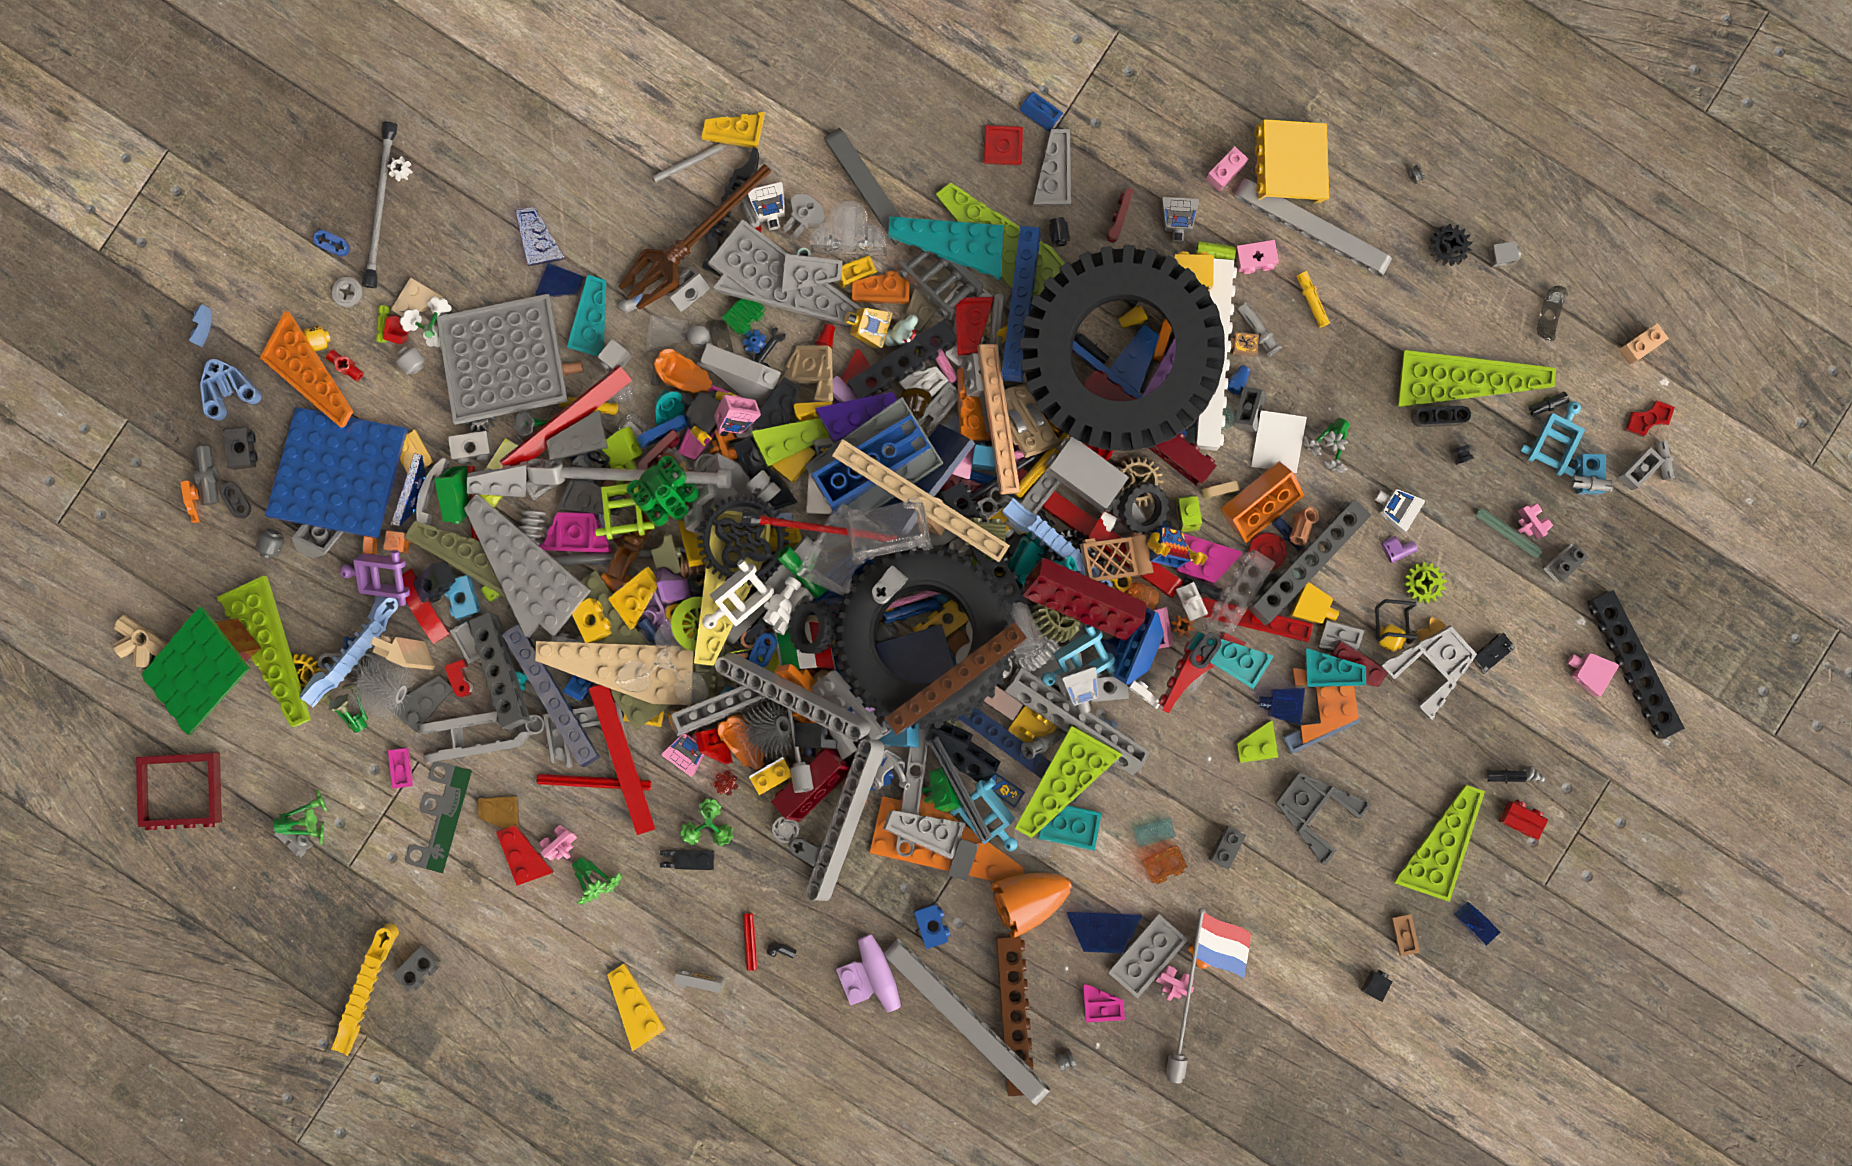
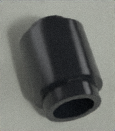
M1064 217L1051 219L1049 230L1052 244H1056V247L1067 245V242L1070 241L1068 222L1065 221Z

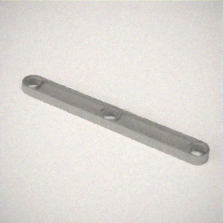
M919 724V748H910L906 772V781L910 783V787L907 790L904 789L901 812L919 814L928 748L925 736L931 724H928V727H924V729H920ZM917 765L921 768L919 776L911 775L910 768ZM898 836L896 846L898 854L903 857L910 856L913 853L915 843ZM904 842L911 846V850L907 854H903L899 850L900 845Z

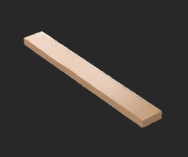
M981 344L977 348L999 493L1016 494L1020 492L998 345Z

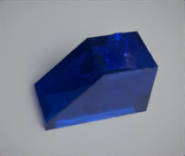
M1466 902L1454 914L1483 945L1487 946L1501 933L1486 916L1469 902Z

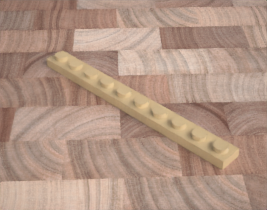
M842 439L832 456L997 562H1000L1010 545L845 440Z

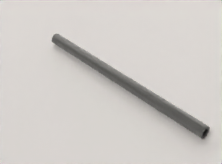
M675 545L680 547L681 554H686L684 545ZM652 548L640 550L639 556L636 559L653 557ZM616 551L553 558L562 566L612 561Z

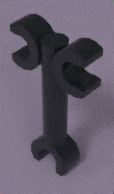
M775 327L771 332L772 338L756 358L754 353L748 351V355L752 357L751 360L770 367L763 361L777 342H782L786 338V334L783 333L781 337H776L775 334L778 328Z

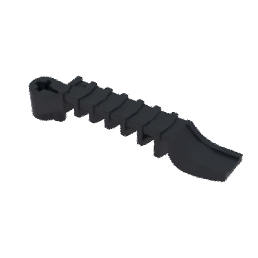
M753 147L750 157L744 166L734 170L732 177L729 178V184L725 188V194L721 197L720 205L735 192V186L739 188L743 184L738 179L746 181L757 171L759 164L757 148ZM729 211L725 216L730 217L732 212ZM722 218L709 230L708 235H705L706 241L709 242L710 250L702 268L718 276H721V274L710 267L708 262L721 245V241L717 238L718 236L722 237L724 231L718 228L719 225L726 227L728 221Z

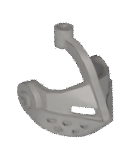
M884 750L872 783L874 789L879 790L883 786V777L892 768L895 769L900 778L899 786L905 790L909 789L910 783L906 781L904 772L907 771V765L901 757L888 750ZM884 757H886L887 759H886L884 765L881 766V763H882Z

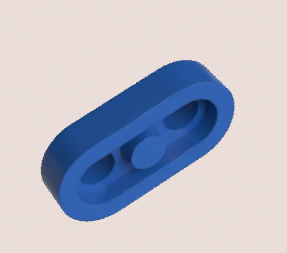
M765 632L758 637L749 656V661L763 668L766 667L777 647V637L771 632ZM767 638L771 641L770 645L766 642ZM759 655L763 657V661L759 660Z

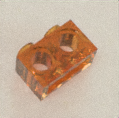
M1177 845L1141 860L1150 882H1156L1157 885L1167 881L1166 877L1172 874L1175 877L1184 873V869L1188 867ZM1173 856H1176L1179 860L1178 865L1175 867L1169 865V860ZM1157 864L1160 865L1161 872L1158 875H1153L1151 872L1152 867Z

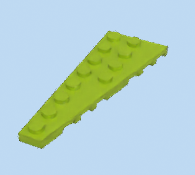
M1404 350L1397 407L1555 387L1556 368Z
M261 576L218 596L217 600L222 603L226 610L224 611L226 616L230 617V619L238 618L261 647L251 659L255 666L259 667L263 674V680L267 681L270 686V692L278 700L281 706L280 709L290 727H296L310 721L311 718L306 702L300 698L302 688L268 577Z

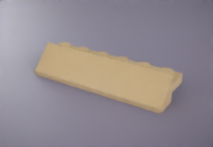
M384 635L373 637L371 644L375 646L373 653L386 657L391 662L410 668L434 670L435 668L425 641Z

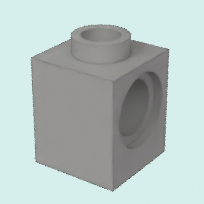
M1516 241L1495 244L1489 248L1492 267L1515 264L1520 260L1521 250L1517 246Z

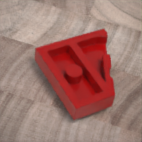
M717 728L695 733L700 753L725 765L733 763L730 749L721 740Z

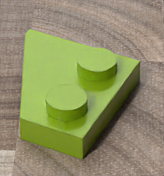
M1268 721L1265 725L1236 743L1239 763L1278 758L1273 721Z

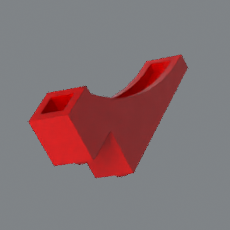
M1220 631V634H1218L1223 640L1242 646L1246 644V642L1223 631ZM1191 641L1186 643L1184 647L1185 654L1182 659L1178 660L1175 666L1176 672L1167 682L1168 689L1165 694L1161 695L1158 701V708L1166 713H1170L1175 702L1194 680L1215 667L1212 663H1209L1208 666L1202 669L1191 665L1189 661L1191 650L1187 648ZM1196 656V661H1200L1202 659L1201 656Z

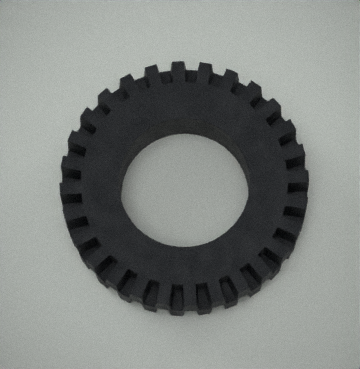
M1124 245L1123 249H1113L1111 246L1101 247V252L1091 254L1088 251L1079 255V260L1072 264L1066 262L1060 267L1059 274L1054 278L1049 277L1043 283L1044 290L1039 296H1034L1031 302L1033 308L1030 315L1025 316L1023 323L1025 333L1024 338H1021L1020 348L1023 351L1021 365L1022 370L1026 374L1028 381L1026 384L1029 392L1034 396L1040 410L1046 414L1056 427L1087 445L1110 451H1134L1155 447L1157 444L1175 438L1180 432L1188 429L1200 414L1205 411L1218 388L1223 371L1225 334L1220 319V312L1216 303L1214 304L1209 290L1198 281L1195 273L1188 267L1185 269L1178 263L1177 259L1169 255L1167 257L1159 255L1156 250L1146 248L1145 251L1136 249L1134 245ZM1116 300H1135L1153 307L1168 321L1176 340L1175 360L1164 382L1150 394L1131 401H1112L1093 394L1080 381L1072 358L1073 341L1082 321L1097 307Z

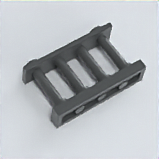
M922 250L907 264L901 259L897 261L896 270L898 275L910 282L937 309L939 315L943 318L946 317L949 321L953 317L954 311L952 308L970 293L977 297L982 293L984 284L966 267L938 257V254ZM928 255H933L938 262L921 277H918L912 269ZM941 268H946L950 271L951 275L934 290L925 284ZM960 281L964 288L945 303L939 295L953 282Z

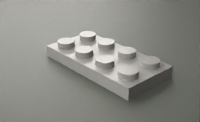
M1158 913L1110 968L1108 973L1138 999L1188 939Z

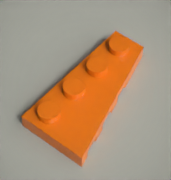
M961 367L957 370L959 433L970 438L973 442L991 441V434L986 432L984 417L981 416L982 409L979 397L966 396L964 372Z

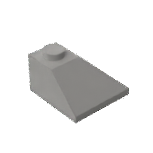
M303 524L294 534L292 540L296 551L315 558L325 555L343 532Z

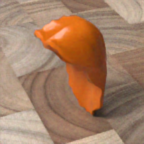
M662 349L659 352V357L654 360L655 373L666 384L693 394L700 391L706 392L711 389L712 381L709 379L708 372L673 349Z
M733 714L718 724V735L741 761L743 766L752 767L755 771L762 769V766L765 765L764 751H762L761 761L760 750L762 747L758 749L756 763L755 752L758 745L755 748L752 746L748 749L752 742L748 744V741H744L749 739L747 735H744L748 734L746 732H749L745 728L750 729L746 727L745 723L749 726L752 725L747 722L744 715Z

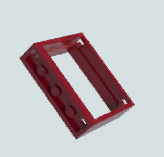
M220 753L136 757L138 827H145V830H157V826H164V829H177V825H184V828H196V824H203V827H215V823L222 822ZM208 761L209 817L149 820L147 764Z

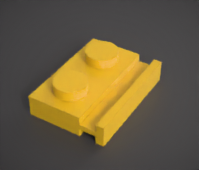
M415 429L406 434L400 456V461L410 477L429 465L434 464L432 457Z

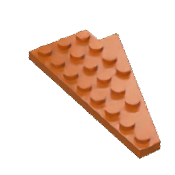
M921 793L918 815L961 822L950 813L935 809L934 802L925 803L924 799L928 797ZM903 795L902 800L882 796L870 853L950 871L953 859L943 857L917 844H914V850L910 856L903 857L898 854L896 849L898 836L884 830L883 827L889 811L901 812ZM965 825L961 838L979 844L969 876L995 882L1014 875L1024 874V867L991 843L987 842L984 844L975 832ZM904 842L900 845L899 850L901 853L907 854L910 852L911 846Z

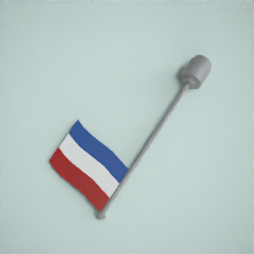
M1204 908L1198 910L1200 915L1178 1050L1173 1055L1168 1056L1166 1076L1167 1080L1173 1083H1182L1186 1074L1188 1059L1184 1057L1185 1055L1181 1053L1196 958L1213 967L1231 971L1243 979L1245 976L1251 933L1240 926L1217 920L1206 914Z

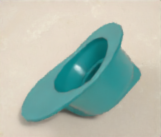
M663 389L662 393L655 398L656 426L684 414V404L681 403L683 396L681 393Z

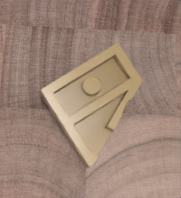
M410 278L391 310L403 317L405 310L416 309L419 312H423L429 308L427 303L432 297H438L439 299L443 297Z

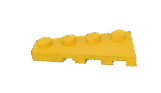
M624 963L608 973L607 976L633 1051L663 1032L666 1028Z

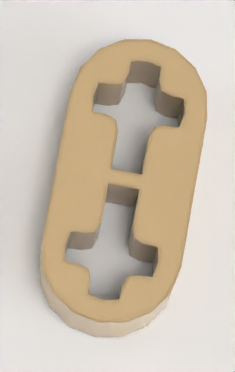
M1237 481L1205 488L1202 492L1204 499L1237 492L1239 491Z

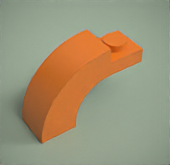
M791 664L777 666L775 674L813 693L811 686L816 682L807 669L797 670ZM792 711V715L800 723H816Z

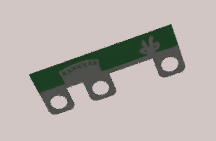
M438 761L433 762L429 778L432 781L446 784L443 797L429 793L424 794L420 811L437 816L429 848L410 845L405 858L407 864L439 873L444 872L472 770ZM438 766H442L446 770V775L441 779L434 776V769ZM429 798H433L437 802V807L432 811L425 808V801ZM413 850H420L422 852V859L419 862L411 860L410 853Z

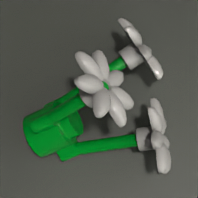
M1342 418L1336 419L1335 423H1330L1328 428L1316 440L1312 439L1310 441L1306 436L1304 437L1302 443L1306 446L1305 449L1307 451L1311 450L1313 456L1322 455L1319 451L1321 447L1318 445L1323 438L1327 440L1325 446L1332 445V450H1337L1335 459L1331 460V462L1323 461L1325 464L1324 468L1331 469L1332 472L1336 470L1339 473H1343V471L1348 469L1343 467V463H1340L1339 460L1342 450H1345L1344 444L1348 443L1345 440L1350 427L1347 420Z

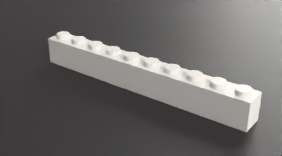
M1214 259L1213 287L1210 290V296L1218 307L1224 328L1225 359L1218 388L1208 407L1196 419L1195 445L1203 450L1217 451L1220 446H1223L1224 434H1221V427L1225 425V415H1222L1223 408H1226L1227 397H1224V389L1227 390L1228 378H1225V373L1229 370L1230 360L1227 359V352H1230L1231 341H1228V334L1232 332V322L1229 321L1230 315H1233L1234 304H1231V296L1234 297L1235 285H1232L1233 278H1236L1237 267H1234V260Z

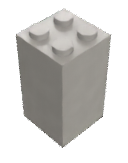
M1073 437L1065 438L1057 446L1056 449L1059 450L1057 454L1051 455L1045 463L1047 465L1045 471L1098 510L1107 509L1129 477Z

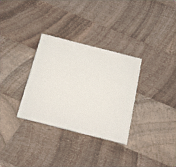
M1261 410L1251 467L1270 469L1280 461L1293 473H1297L1307 417Z

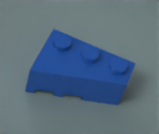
M1144 324L1109 368L1137 392L1140 391L1159 335Z

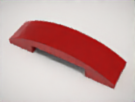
M413 569L403 573L404 587H408L410 595L405 597L406 602L428 638L435 644L449 636L450 632L443 620L437 615L430 602H421L413 584L417 579Z

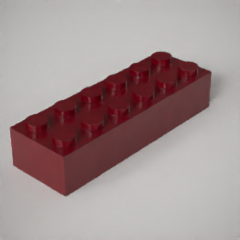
M1042 558L1025 578L1023 597L1116 636L1119 639L1126 641L1145 621L1147 602L1048 559Z

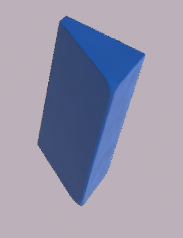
M1032 92L1025 99L1020 108L1022 113L1048 131H1051L1063 115L1062 111L1035 92Z

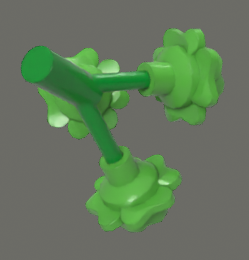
M706 798L704 802L699 803L700 808L698 809V812L705 818V823L700 826L693 825L691 822L683 824L680 832L682 840L690 845L698 843L701 835L699 830L707 826L714 830L712 833L714 837L713 843L718 846L729 844L733 838V828L728 826V824L716 827L712 823V819L721 814V804L717 803L714 798L711 800Z

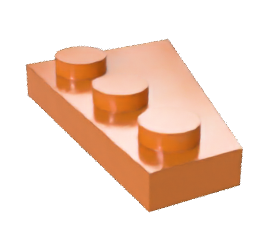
M894 270L888 271L883 275H874L856 280L852 284V301L909 304L910 282L901 278L897 271Z

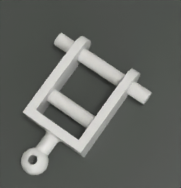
M740 560L737 563L740 570L710 594V597L719 606V609L712 615L704 616L702 623L705 628H714L717 620L723 615H726L737 626L766 601L770 603L774 589L771 585L764 586L755 575L757 569L754 564H746L744 560ZM749 579L758 591L743 603L734 591ZM727 597L737 607L732 613L722 603Z

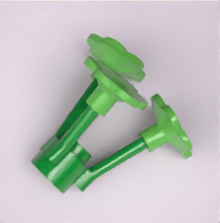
M316 790L317 797L310 801L309 804L290 812L279 814V818H274L273 823L276 834L311 835V837H318L320 845H323L324 822L321 823L319 829H316L317 817L311 808L320 806L324 811H327L320 791ZM305 810V817L299 818V820L292 821L291 817L287 818ZM293 825H305L307 831L289 829H293Z

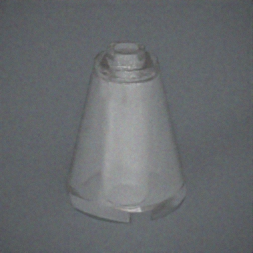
M1022 602L1012 604V609L1008 610V614L1012 615V619H1015L1016 624L1027 637L1024 643L1013 650L1017 658L1024 659L1039 655V650L1041 649L1045 652L1048 649L1047 642L1028 606Z

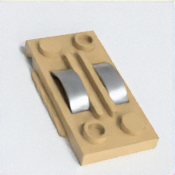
M1023 383L1006 389L1005 397L1012 442L1014 445H1018L1024 457L1027 458L1057 447L1060 441L1026 385Z

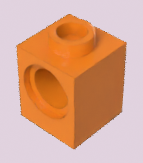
M386 531L384 550H398L399 553L408 554L410 542L404 539L406 533Z

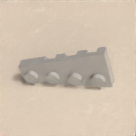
M1051 129L1033 206H1071L1070 129Z

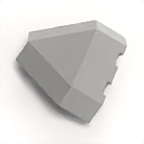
M718 453L703 464L701 471L718 473L719 469H730L731 486L729 489L718 488L717 484H695L699 490V496L687 507L688 513L684 517L685 529L700 536H703V534L699 533L698 529H705V527L700 525L701 521L708 522L704 519V515L706 514L711 517L708 510L710 508L714 510L715 503L721 507V499H724L727 504L729 503V496L735 501V495H739L740 500H743V495L746 494L747 500L750 501L751 495H754V502H757L755 499L756 494H751L744 487L751 479L741 466ZM735 507L728 510L736 512L751 510L758 512L757 509L751 507Z

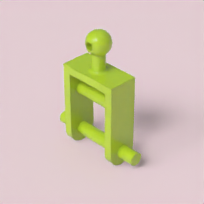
M617 465V466H615L613 469H625V468H624L623 466H621V465ZM616 480V486L601 487L605 528L595 529L596 536L607 535V539L610 540L613 539V534L639 531V535H645V530L655 529L651 521L644 522L643 511L632 498L609 501V497L628 494V484H624V481ZM636 487L633 490V493L638 492L640 490V487ZM636 506L637 523L612 526L610 509Z

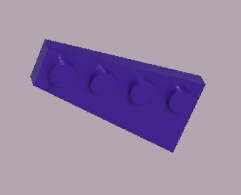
M893 392L818 407L815 411L831 440L835 443L896 402L897 399Z

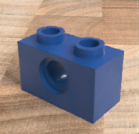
M934 903L914 910L926 949L948 942L947 937L951 935L948 926L943 925L941 918H944V913L941 906L937 907V904ZM929 921H937L939 924L938 928L930 930L927 926Z

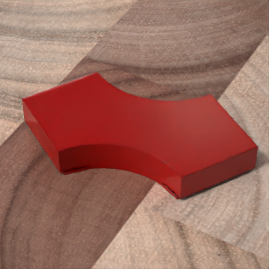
M1655 401L1653 406L1646 412H1631L1625 431L1644 437L1654 425L1667 426L1670 424L1675 407Z

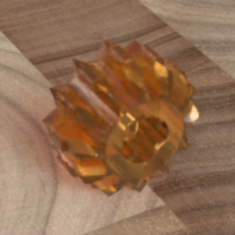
M1132 583L1127 591L1128 595L1147 602V607L1152 610L1155 609L1160 600V593L1157 590L1142 583Z

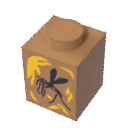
M1236 332L1233 338H1230L1232 355L1255 357L1258 351L1259 334Z

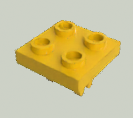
M1024 705L1007 730L1023 742H1031L1035 737H1044L1054 732L1058 726Z

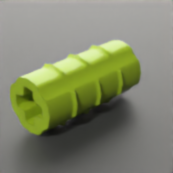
M1198 241L1195 255L1198 252H1208L1209 255H1214V259L1235 260L1236 247L1228 246L1227 244L1222 245Z

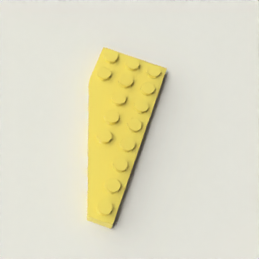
M727 510L717 518V521L723 518H730L740 524L743 512ZM765 524L760 537L769 543L771 525ZM713 525L710 533V549L715 560L721 566H724L721 554L727 544L717 537L715 526ZM759 525L750 526V527H751V528H758ZM730 526L722 527L724 534L727 532L731 533ZM751 534V539L755 540V534ZM746 536L740 538V544L748 543ZM732 540L731 546H735V541ZM760 546V548H756V553L758 555H760V553H764V548L762 546ZM730 552L728 553V559L730 561H737L738 554ZM746 557L744 560L746 564H754L757 569L756 571H759L763 562H756L749 557ZM713 566L710 569L706 568L694 658L695 664L711 666L714 665L733 626L732 621L726 615L719 618L716 626L712 629H707L703 626L702 620L704 616L712 615L719 609V606L710 597V594L721 586L726 579V576L723 575L719 580L720 572L718 571L713 575L712 571L715 569ZM729 568L728 570L736 573L740 568ZM746 581L743 586L734 591L743 603L753 583L751 586H748ZM728 597L722 601L730 613L737 609Z

